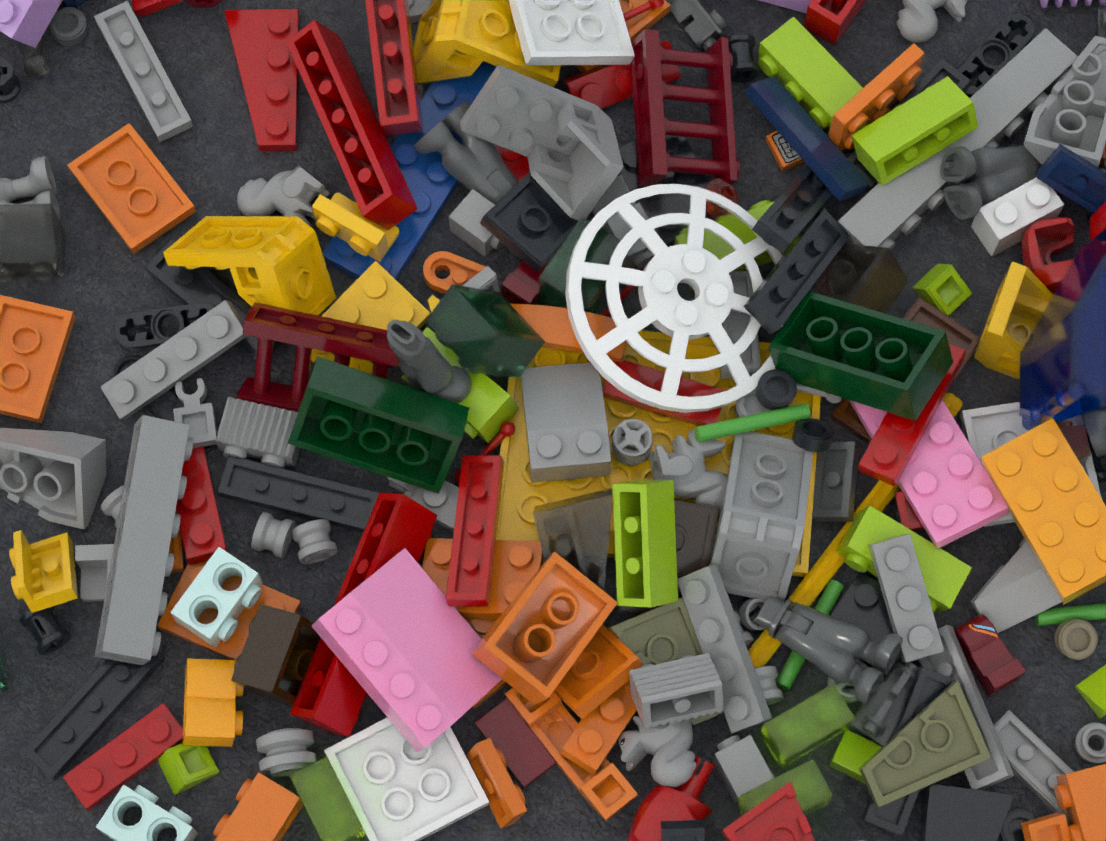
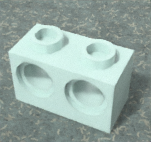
M218 547L170 613L177 623L216 648L221 640L226 642L233 635L239 623L236 619L244 608L250 609L257 602L262 593L260 586L263 582L258 572ZM239 576L242 578L239 588L234 591L222 589V585L228 577ZM214 608L218 610V616L212 623L201 624L198 622L201 612L205 609Z
M123 785L96 826L99 831L114 841H157L158 834L163 829L169 827L175 828L177 831L175 841H194L198 835V832L190 826L193 818L174 806L171 807L169 812L155 804L159 797L140 785L134 791ZM134 806L141 807L142 817L140 821L133 826L124 825L123 815L126 810Z

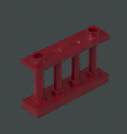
M644 29L631 42L635 54L631 65L638 186L648 187L656 185L668 175V172L714 175L715 191L722 193L738 181L740 174V162L736 158L730 74L733 56L729 52L728 38H719L706 50V53L663 49L659 40V30ZM661 65L707 68L708 88L665 84V81L662 80ZM675 100L707 103L710 109V124L668 120L664 116L663 101ZM666 135L711 139L713 160L670 156L666 152Z
M254 302L244 319L243 334L254 336L258 339L254 378H246L236 399L297 412L309 381L312 349L330 352L335 355L334 362L348 367L350 365V357L371 361L373 363L372 375L386 380L389 365L398 367L399 359L388 344V330ZM274 341L292 344L296 347L292 386L270 381Z

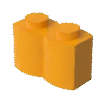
M187 658L184 681L183 745L232 747L235 735H242L243 711H236L235 697L243 696V687L231 681L236 660Z

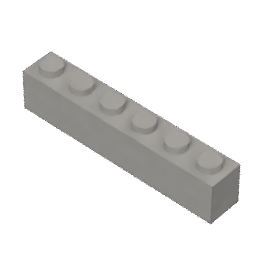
M142 415L134 424L94 657L144 665L151 660V656H156L158 653L161 632L156 631L158 616L164 615L168 598L167 593L162 592L164 577L170 576L174 563V554L169 553L171 538H176L180 526V515L175 514L177 499L182 500L187 484V477L181 475L183 462L189 461L193 448V438L188 437L190 426L188 424Z

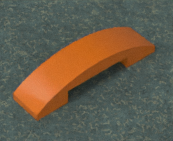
M500 304L486 306L482 309L474 341L476 345L512 349V344L560 349L582 352L585 358H587L575 337L567 308L532 304ZM585 312L590 329L596 340L616 328L612 318ZM624 341L607 353L612 361L623 362L627 341Z
M514 688L505 693L506 698L556 761L557 766L605 821L638 797V793L625 777L607 759H605L594 776L560 754L562 747L578 723L563 706L561 698L555 691H553L548 699L535 705Z

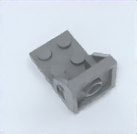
M501 65L495 68L460 120L461 131L526 156L531 176L570 218L584 222L624 167L612 120L597 105Z
M752 431L734 435L726 491L709 566L717 564L727 593L766 600L772 595L783 602L785 601L804 531L813 452L798 447L793 440Z

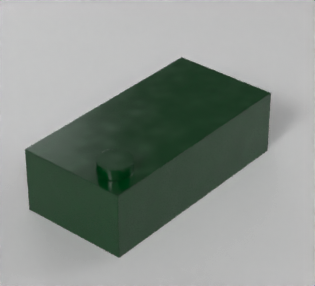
M811 291L807 292L768 347L775 369L786 371L794 378L796 383L914 421L917 420L953 364L946 331Z
M317 356L296 414L288 444L439 494L462 441L469 407Z

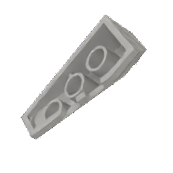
M1095 36L1073 62L1071 69L1064 78L1054 85L1046 100L1042 104L1040 103L1033 111L1024 147L1041 165L1061 144L1091 164L1099 167L1106 142V38Z
M0 428V488L8 492L7 498L17 504L24 501L39 510L38 515L49 522L83 530L88 527L107 476L106 440L74 432Z
M1025 538L1019 544L1021 547L1006 565H1001L971 600L977 614L985 615L993 624L997 633L1062 602Z

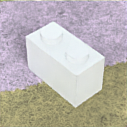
M1036 177L981 207L971 227L990 256L993 257L1022 241L1023 233L1037 221L1057 218L1064 204L1052 187Z

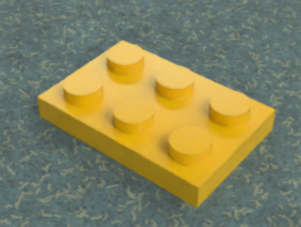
M375 261L322 317L387 330L388 324L393 320L406 321L420 329L432 317V314ZM312 349L311 360L314 363L317 356L334 362L335 355L332 353ZM350 357L349 367L372 375L373 363L371 361Z

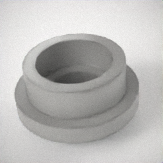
M1089 723L1078 731L1075 737V748L1083 760L1092 764L1106 762V725ZM1095 737L1099 739L1102 745L1101 750L1095 751L1091 749L1088 744L1089 738Z

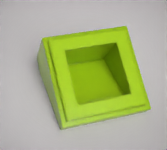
M952 264L935 265L913 286L915 292L923 300L947 316L951 315L972 294Z
M1105 664L1075 686L1099 719L1106 716Z
M846 729L829 766L866 784L859 768L880 750L882 746Z
M182 743L168 748L158 759L159 765L174 795L182 793L219 773L207 746H188Z

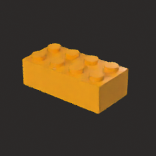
M1051 418L982 456L983 467L1007 504L1009 513L1063 605L1105 583L1106 505L1055 420Z

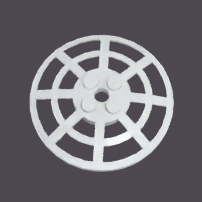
M658 184L635 189L616 198L599 211L583 230L572 251L566 274L565 295L568 317L575 337L587 359L607 381L619 391L641 403L662 410L687 413L713 410L741 399L757 387L760 377L765 372L775 368L770 355L762 367L750 377L740 357V354L754 340L761 325L743 307L750 298L734 293L729 273L745 264L754 293L763 282L754 258L767 250L776 265L782 258L780 251L768 245L755 232L754 234L757 238L744 245L727 228L705 218L706 201H709L734 214L752 230L757 220L741 206L720 194L700 187L682 184ZM676 193L690 196L689 214L667 213L645 220L630 204L641 198L657 194ZM617 212L632 230L616 246L609 265L585 262L588 248L596 233ZM667 225H688L687 244L667 247L654 231L656 228ZM704 229L721 237L735 251L719 260L714 254L702 248ZM639 238L654 255L643 271L622 267L628 250ZM582 278L606 281L607 305L616 328L596 340L590 329L584 311L581 292ZM619 283L638 286L639 301L643 310L629 319L626 317L621 304ZM679 283L689 284L694 289L695 299L692 301L682 299L678 294L677 285ZM731 309L751 315L745 332L735 344L732 343L722 326ZM652 323L661 332L671 336L672 341L669 354L663 353L651 346L638 332ZM708 334L720 352L718 355L704 359H685L688 340L701 338ZM624 341H627L644 358L666 368L661 391L649 388L631 378L614 364L607 353ZM725 364L737 385L727 391L709 396L687 397L677 395L682 372H705L720 368Z

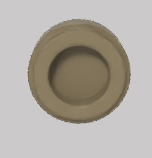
M1070 618L1063 621L1057 627L1054 642L1062 655L1071 659L1081 660L1089 657L1094 652L1098 636L1095 628L1089 622L1078 618Z

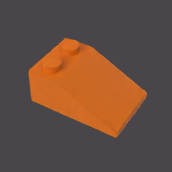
M553 552L495 621L471 654L535 705L550 697L618 602L559 554Z

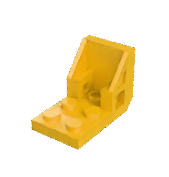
M433 0L419 19L413 46L418 83L472 76L483 61L494 66L501 65L551 87H554L558 82L561 65L526 66L509 0Z
M206 216L163 252L168 266H185L186 269L215 267L218 270L230 268L238 295L251 307L256 302L318 316L336 299L316 232L298 216Z
M1012 262L997 291L974 358L988 369L1027 382L1024 376L1040 362L1047 366L1056 359L1054 356L1055 352L1070 340L1077 343L1086 337L1083 332L1092 323L1086 322L1083 325L1077 326L1075 317L1072 316L1073 327L1064 328L1060 312L1051 309L1055 296L1028 267ZM1106 348L1049 391L1060 395L1077 393L1079 402L1097 407L1106 386Z

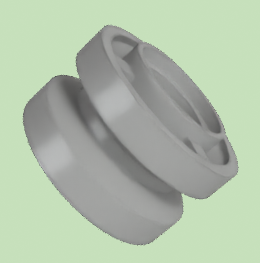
M285 728L271 731L257 738V751L266 754V757L259 761L260 773L273 777H285L304 773L317 766L316 754L307 751V748L314 744L313 732L300 728Z

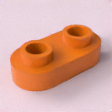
M438 251L431 254L424 262V280L432 290L461 301L458 289L483 270L485 266L450 252ZM441 270L450 273L445 279H440L436 276Z

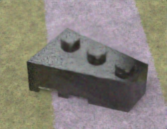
M613 488L535 506L533 516L544 560L546 561L553 552H556L604 591Z

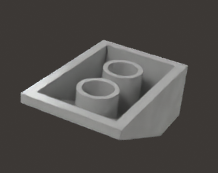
M591 362L521 368L531 483L610 476L611 455L601 378L597 369Z

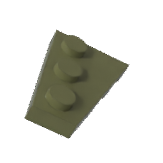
M683 597L679 598L678 602L662 605L608 628L640 659L643 665H656L679 660L686 655L697 656L703 654ZM722 710L721 713L715 711L712 715L707 713L704 717L699 715L696 719L692 717V725L722 714L724 711Z
M954 681L859 769L875 806L881 807L991 758V755L959 682Z

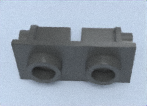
M666 0L670 4V11L680 24H683L691 16L695 19L684 29L700 50L704 49L706 51L720 36L728 37L724 31L728 23L715 8L709 12L702 3L704 0Z
M899 662L887 681L882 682L880 689L868 705L863 703L850 725L881 746H884L896 729L918 667L911 662L904 664Z

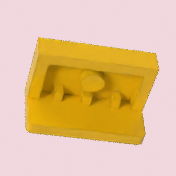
M335 193L331 200L320 194L312 205L315 224L321 231L332 237L337 236L347 242L357 253L363 256L369 255L381 262L400 234L399 228L396 226L387 230L363 217L358 204L341 193Z
M22 530L13 532L14 548L9 549V555L16 573L15 576L11 577V585L18 600L24 599L31 613L77 599L74 548L69 534L66 532L29 544Z

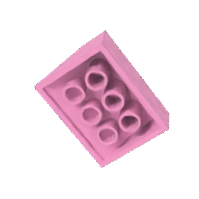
M406 548L351 591L312 625V628L416 752L430 745L502 680V678L471 654L482 639L454 606H448L446 596Z

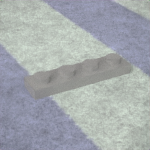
M125 1L95 15V21L159 143L192 128V121L129 2Z
M223 301L101 386L102 391L119 419H128L173 388L176 382H182L248 336L243 334L244 322L231 301Z
M717 564L704 567L678 578L677 582L703 654L709 653L717 674H719L721 679L723 711L731 733L772 719Z
M945 625L938 629L944 652L920 658L919 661L921 666L960 681L959 685L991 755L990 759L964 770L971 789L982 791L1013 777L1014 774L952 626Z

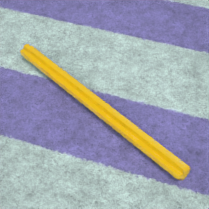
M952 393L945 394L943 402L954 418L961 410L963 402ZM879 480L853 513V520L860 510L869 505L883 512L895 496V492L899 491L900 486L898 483L894 487ZM847 522L790 595L788 599L794 601V604L797 602L810 607L844 563L845 557L836 551L852 522ZM767 628L764 629L748 650L754 668L764 667L782 644L777 639L769 636V629Z

